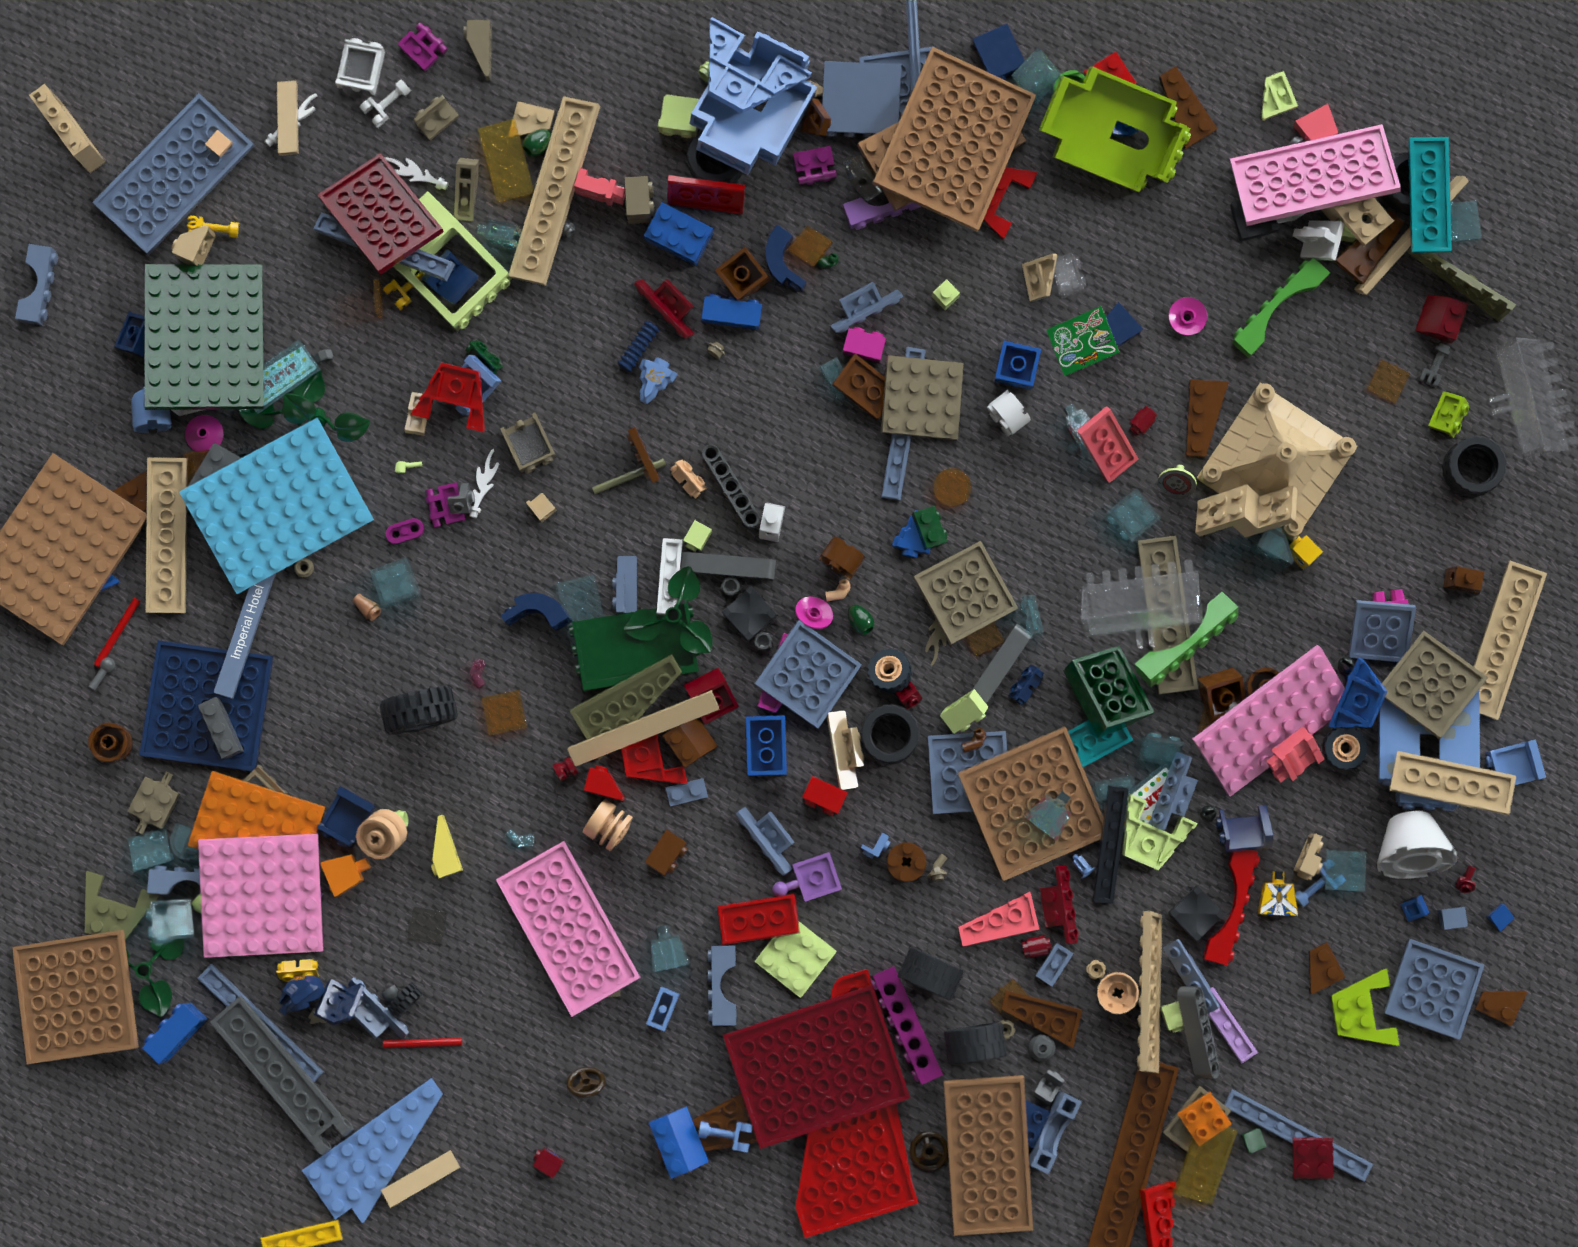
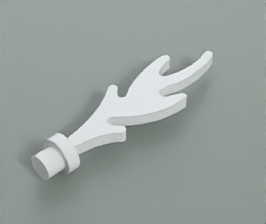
M316 93L307 98L298 109V121L304 119L315 110L314 106L308 110L305 109L310 101L317 97ZM278 128L273 135L270 133L265 140V143L270 147L278 142Z
M384 157L387 161L393 162L400 167V170H395L398 175L414 176L409 180L410 182H430L436 184L437 189L442 188L444 190L449 185L441 177L438 180L432 177L427 169L425 170L426 175L423 176L420 168L408 158L405 159L409 164L406 167L395 159Z
M494 449L490 451L487 457L485 473L482 474L480 467L477 468L476 480L481 492L477 493L475 489L473 490L475 504L471 506L469 515L473 518H477L478 513L481 512L478 506L485 494L494 486L493 484L487 485L499 466L497 462L493 469L489 468Z

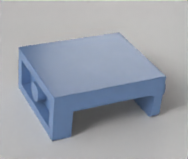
M468 355L464 360L466 363L462 367L480 372L482 400L484 402L502 381L475 355ZM456 405V410L460 414L469 415L470 408Z
M1536 740L1486 752L1485 762L1487 767H1490L1491 771L1515 775V785L1546 778Z

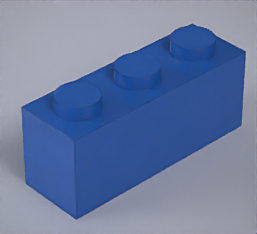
M710 294L709 297L705 296L702 322L759 330L762 304H759L757 300L749 299L747 302L738 301L736 297L722 299L719 295Z

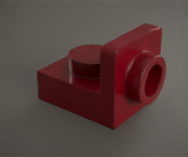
M911 681L902 691L896 692V695L906 709L916 706L922 700L920 693Z

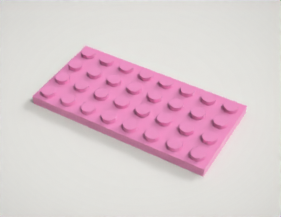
M1383 125L1230 159L1247 226L1401 192Z
M1316 645L1195 736L1193 741L1225 792L1231 797L1269 768L1266 761L1273 756L1271 749L1275 746L1278 748L1284 740L1302 726L1313 735L1329 723L1345 688L1321 647Z
M565 841L496 879L571 1017L641 978Z

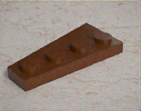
M1005 990L1001 1006L1002 1010L1073 1048L1082 1009Z

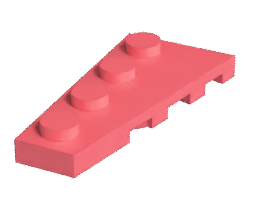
M1031 892L958 927L962 947L1039 931Z

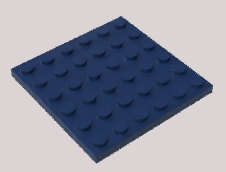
M158 640L139 756L253 771L257 767L274 657L249 653L234 698L231 699L214 694L228 650ZM214 697L221 699L244 752L227 760L221 758L198 707L199 704Z

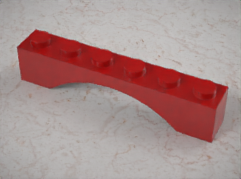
M1242 850L1231 852L1228 866L1234 881L1235 896L1233 907L1223 927L1207 940L1202 959L1228 966V962H1232L1234 957V951H1232L1233 944H1237L1239 932H1237L1238 925H1242L1245 915L1242 913L1244 905L1247 906L1250 894H1247L1249 886L1252 887L1255 878L1252 875L1253 869L1258 867L1260 857L1257 856L1258 851Z

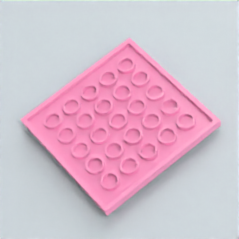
M318 834L198 840L204 958L323 951Z

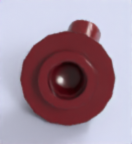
M1469 865L1464 876H1460L1457 879L1456 888L1460 892L1470 893L1476 889L1475 882L1471 880L1476 870L1475 867Z

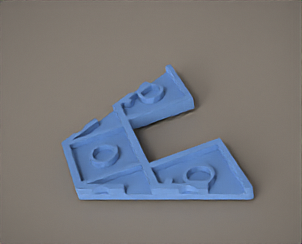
M711 17L709 23V96L740 113H744L811 77L812 72L778 54L762 81L728 64L744 40L745 35Z

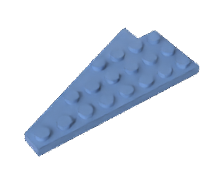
M432 1078L302 1170L335 1219L351 1208L361 1223L367 1219L382 1194L381 1190L388 1185L443 1095Z

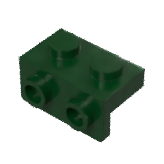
M935 506L912 513L924 550L936 546L939 547L948 542L947 532L942 528L941 516Z

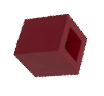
M545 1147L542 1151L538 1150L533 1157L535 1161L533 1166L554 1178L565 1159Z

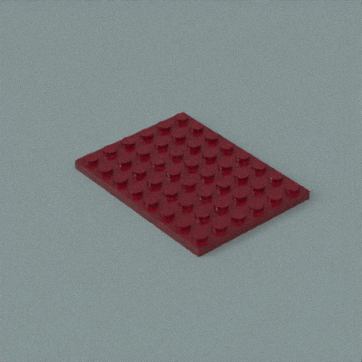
M873 985L723 1035L760 1149L910 1099Z

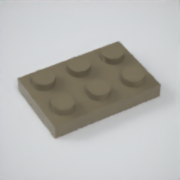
M1199 1085L1178 1112L1208 1092ZM1215 1098L1227 1116L1231 1110ZM1178 1114L1174 1116L1163 1130L1165 1135L1193 1157L1205 1145L1203 1143L1198 1146Z

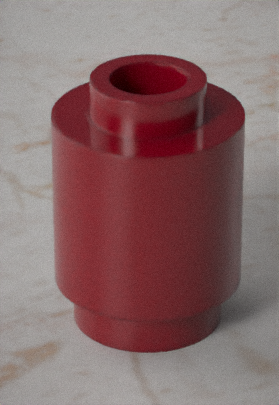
M1147 406L1143 409L1141 408L1129 422L1131 425L1130 430L1136 435H1144L1156 421L1157 414Z
M1044 935L1021 942L1025 958L1049 954L1048 950H1051L1049 938L1045 939Z

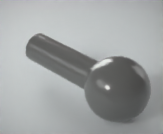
M106 657L101 661L100 670L88 686L91 690L95 691L106 673L114 670L115 661L112 658Z

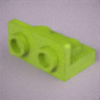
M1443 391L1428 425L1429 428L1447 433L1449 437L1454 438L1461 429L1463 416H1466L1469 411V403L1465 397Z

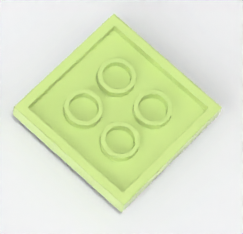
M799 922L800 934L772 938L754 962L801 998L837 951Z

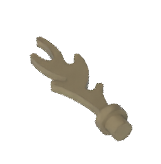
M936 619L928 628V630L934 628L935 631L929 637L925 647V652H928L930 646L934 645V657L931 665H934L938 656L939 640H942L943 646H946L947 641Z

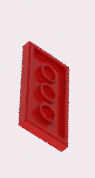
M668 176L667 205L743 214L745 185Z
M795 894L717 906L723 946L800 934Z

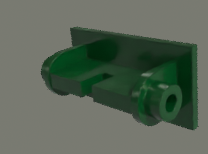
M478 340L469 342L470 345L465 349L467 356L475 355L495 375L497 374L496 370L503 368L500 364V359L491 354L483 342Z

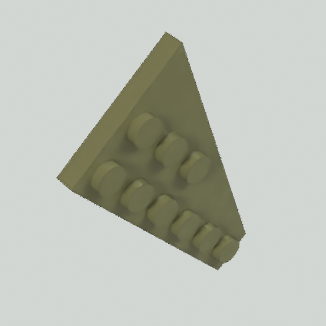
M1411 247L1408 249L1407 252L1498 322L1516 306L1512 301L1479 282L1473 275L1466 274L1436 254L1411 253Z
M670 655L572 708L570 713L588 740L638 720L645 710L655 702L657 697L681 674V669L674 657Z

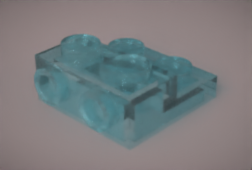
M1137 488L1106 512L1108 515L1106 518L1112 526L1116 525L1121 530L1119 532L1120 536L1125 541L1129 540L1130 543L1161 519Z
M190 899L150 901V909H146L147 921L151 920V927H148V938L153 939V944L173 942V939L194 937Z

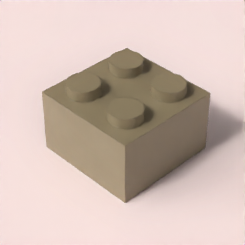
M648 176L625 177L628 224L651 223V217L655 216L654 202L650 201V198H654L652 182H649Z

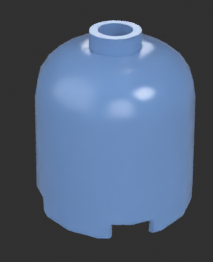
M145 386L143 390L136 392L131 400L134 432L149 433L148 429H157V432H163L171 429L170 410H145Z

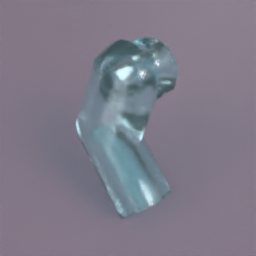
M513 829L506 833L509 840L518 848L530 847L535 840L534 836L530 833L518 835Z

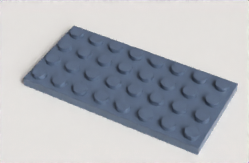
M198 93L93 203L149 255L255 145ZM217 130L233 142L221 158L205 145Z

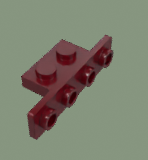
M643 279L637 280L634 283L638 293L645 296L650 301V305L663 315V319L676 328L679 336L687 339L694 335V332L682 321L694 306L668 279L656 291Z
M1067 865L1055 866L1057 886L1040 888L1045 926L1063 925L1066 944L1078 943L1079 933L1075 925L1076 912L1072 904L1073 892L1070 889L1069 883L1070 872L1067 869Z

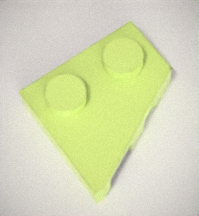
M1284 71L1265 78L1262 121L1298 107Z

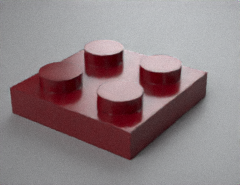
M1293 1137V1178L1334 1179L1333 1138Z

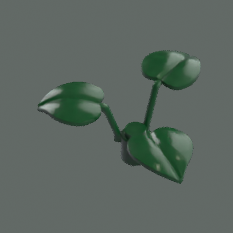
M317 369L293 386V393L303 396L312 402L319 401L325 392L322 371ZM272 402L260 411L258 409H239L243 419L257 428L271 426L273 424L272 415L282 414L283 411L282 409L273 411L274 405Z
M284 393L282 411L284 418L290 423L302 424L306 419L310 421L318 418L322 427H325L326 423H328L332 430L337 431L338 439L344 442L358 440L366 433L369 427L370 420L350 412L337 416L334 426L330 418L326 417V412L321 408H316L309 399L297 394Z
M690 566L678 570L669 580L668 594L673 598H678V601L674 607L666 610L663 618L656 621V615L653 611L640 609L631 616L624 627V631L635 639L650 641L660 633L657 624L665 620L671 623L679 622L686 629L680 635L681 646L690 653H710L713 640L708 626L698 620L693 621L690 626H687L681 620L682 613L678 609L682 599L692 601L700 593V582Z
M166 927L154 934L150 945L153 950L158 952L149 962L144 961L137 966L128 962V966L135 970L138 978L146 979L150 983V985H145L140 990L139 1001L141 1005L160 1017L167 1012L171 1004L172 990L170 985L164 980L153 982L149 977L153 971L151 964L160 954L167 960L175 959L181 955L184 949L183 929L181 927ZM126 949L127 959L129 960V952Z

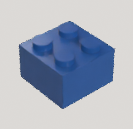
M1003 341L994 382L1032 390L1041 349Z

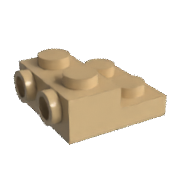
M1317 834L1308 835L1294 868V871L1298 872L1297 876L1305 880H1311L1315 873L1319 874L1322 868V863H1320L1322 858L1316 856L1315 853H1319L1322 848V836Z

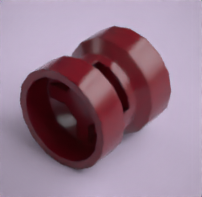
M570 756L564 758L563 762H557L552 765L561 782L566 780L568 776H574L579 773Z

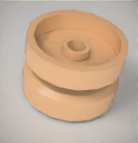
M380 809L372 813L358 827L356 833L357 843L367 856L374 859H384L389 857L406 840L407 829L403 819L396 812Z

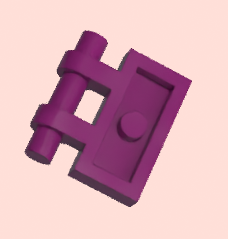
M419 23L415 27L419 33L415 35L410 31L398 43V46L426 71L439 59L434 52L439 50L444 54L448 48L443 45L444 42L440 38L437 39L431 33V29ZM426 38L431 45L427 47L422 42L423 39Z
M831 146L793 153L796 172L805 173V176L798 177L799 185H811L813 182L821 180L826 182L830 181L831 178L837 177L836 170L828 171L827 167L834 166ZM821 168L822 173L811 175L810 170Z
M457 482L438 486V495H434L433 489L425 490L427 496L425 498L426 504L429 505L430 509L429 518L433 522L434 528L441 527V518H445L447 525L466 521L464 513L451 514L447 502L448 497L459 496ZM438 501L442 503L443 511L441 512L437 510L436 502Z

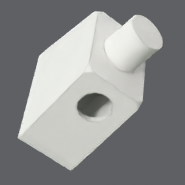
M765 503L759 539L778 542L785 506Z

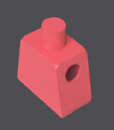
M1328 104L1296 120L1293 124L1305 142L1338 134Z

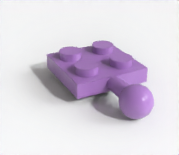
M830 852L792 864L797 880L788 883L776 882L772 887L773 894L777 897L784 896L789 890L800 887L805 902L842 889Z

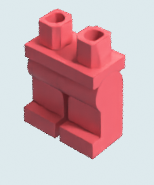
M579 169L574 184L577 195L606 202V205L612 206L613 202L623 205L626 197L625 188L617 186L616 180L611 179L609 182L605 178L596 179L588 176L587 170Z
M1302 726L1284 740L1278 748L1275 746L1271 749L1273 756L1266 762L1273 770L1274 777L1281 783L1288 777L1294 781L1297 775L1302 774L1310 764L1315 761L1319 764L1325 759L1314 737Z

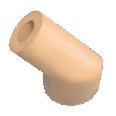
M841 579L835 591L825 592L826 600L844 599L851 587L849 581Z

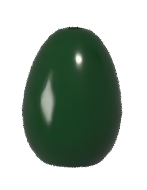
M538 129L525 137L522 147L526 154L535 157L546 150L551 138L549 130Z
M852 605L848 608V620L856 633L866 635L874 629V619L865 608L860 605Z

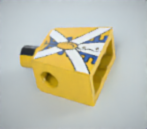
M1272 871V883H1263L1257 914L1298 916L1294 885L1284 884V872Z

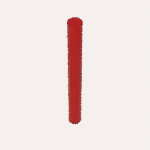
M135 597L133 598L93 664L100 667L101 661L108 656L141 602Z
M462 1038L383 1040V1048L462 1046Z

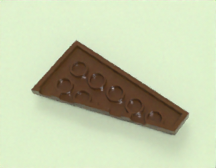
M742 1093L692 1119L698 1136L701 1122L709 1123L711 1129L717 1128L727 1131H736L737 1122L752 1124ZM753 1126L751 1132H739L738 1142L746 1144L758 1142ZM708 1135L706 1139L700 1138L704 1151L732 1147L734 1143L733 1139ZM657 1145L659 1159H663L659 1147Z

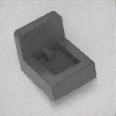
M461 483L459 496L448 497L447 502L450 513H470L471 503L474 502V491L470 490L469 483Z
M1048 1070L1042 1076L1032 1095L1050 1105L1065 1080L1057 1072Z

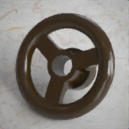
M583 1067L569 1075L566 1086L572 1095L588 1098L598 1094L604 1088L606 1080L600 1070L593 1067ZM586 1073L597 1075L599 1080H591V1078L587 1077ZM580 1075V1083L573 1088L572 1082L574 1078Z
M925 1131L918 1134L911 1142L910 1157L913 1163L922 1170H937L948 1159V1143L939 1133ZM930 1137L937 1139L941 1143L943 1152L938 1151L936 1146L931 1144ZM921 1139H924L925 1145L922 1148V1154L917 1158L916 1146ZM927 1148L933 1149L931 1155L926 1154ZM936 1157L941 1158L939 1162L933 1165H926L922 1163L925 1159L933 1160Z

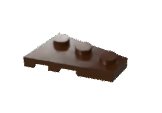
M637 428L629 429V434L626 435L630 445H635L638 451L635 455L639 464L643 462L646 468L643 472L647 481L652 480V483L660 480L651 458L647 454L645 445L638 435Z

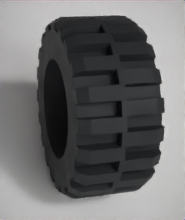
M449 686L433 687L400 694L382 700L379 705L384 730L387 734H400L442 725L456 720L458 716L453 690Z

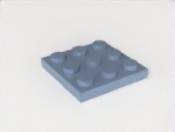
M1356 600L1348 653L1349 658L1399 662L1410 649L1416 606Z

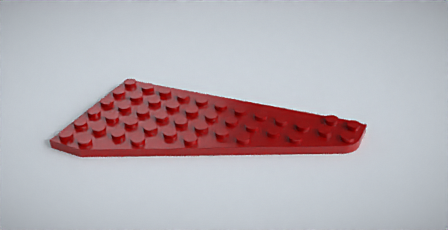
M868 969L840 977L833 985L831 998L872 985ZM897 1103L808 1133L796 1202V1210L805 1238L918 1203L912 1184Z

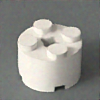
M1008 390L992 401L987 407L991 418L996 423L999 421L1002 426L1001 429L1007 436L1013 435L1031 421L1028 413L1023 414L1024 407Z

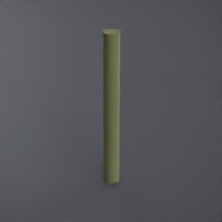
M664 459L653 462L655 469L666 466ZM645 466L592 487L594 494L644 475L643 470L646 469Z

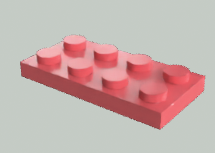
M1107 406L1077 430L1098 469L1108 483L1138 460L1114 414Z

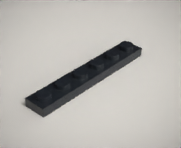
M1108 785L1093 893L1094 902L1110 904L1114 902L1128 787Z

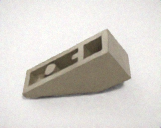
M467 20V26H464L463 30L464 38H467L486 80L491 81L490 20Z
M460 158L456 163L454 217L457 220L473 221L479 170V160Z

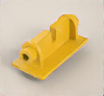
M314 959L300 960L299 967H296V960L282 961L278 963V971L276 973L279 979L285 982H289L295 976L312 975L319 977L316 970L318 968V961H314Z

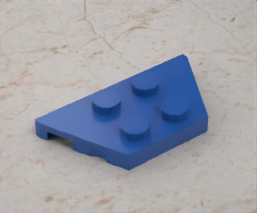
M1358 658L1328 725L1329 727L1373 726L1387 690L1362 658Z

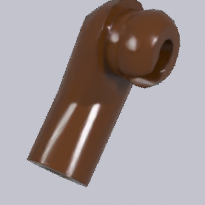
M975 729L972 740L962 743L964 753L982 747L986 739L984 729Z

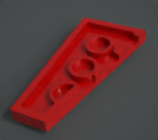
M1168 1181L1140 1190L1148 1247H1172L1173 1238L1170 1235L1171 1228L1174 1225V1219H1171L1172 1207L1175 1205V1199L1172 1198L1173 1189H1175L1176 1185L1175 1181Z

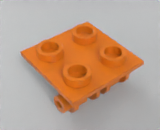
M1208 1092L1177 1113L1198 1146L1232 1125L1211 1092Z

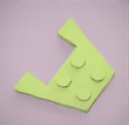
M1129 794L1122 855L1159 870L1175 852L1174 849L1180 842L1187 838L1186 835L1197 826V823L1179 816L1172 834L1139 820L1147 801Z

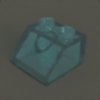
M1277 527L1261 532L1252 551L1285 568L1292 565L1294 559L1286 535L1281 532L1282 529Z

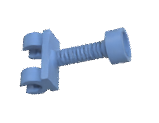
M1330 859L1322 863V868L1319 872L1322 877L1317 882L1312 884L1305 892L1299 890L1295 893L1296 901L1301 907L1307 905L1310 895L1318 891L1325 883L1332 890H1335L1346 881L1343 875H1339L1333 881L1328 876L1326 871L1334 865Z
M701 1122L698 1137L706 1139L708 1135L730 1138L734 1140L733 1150L748 1152L749 1144L738 1142L740 1131L751 1132L752 1124L737 1122L736 1131H727L717 1128L711 1129L709 1123Z

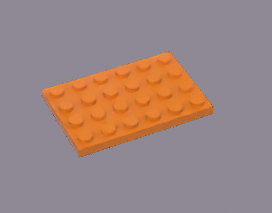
M212 771L187 846L199 850V839L316 834L317 826L320 824L325 807Z

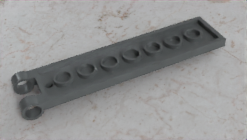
M239 996L210 1022L321 1155H325L332 1148L330 1143L321 1136L332 1124L335 1125L343 1136H347L353 1130L351 1123L338 1112L242 996ZM321 1120L324 1121V1125H323V1126L320 1125V1121H321Z

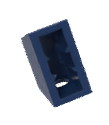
M1119 302L1106 316L1117 347L1136 337L1143 330Z

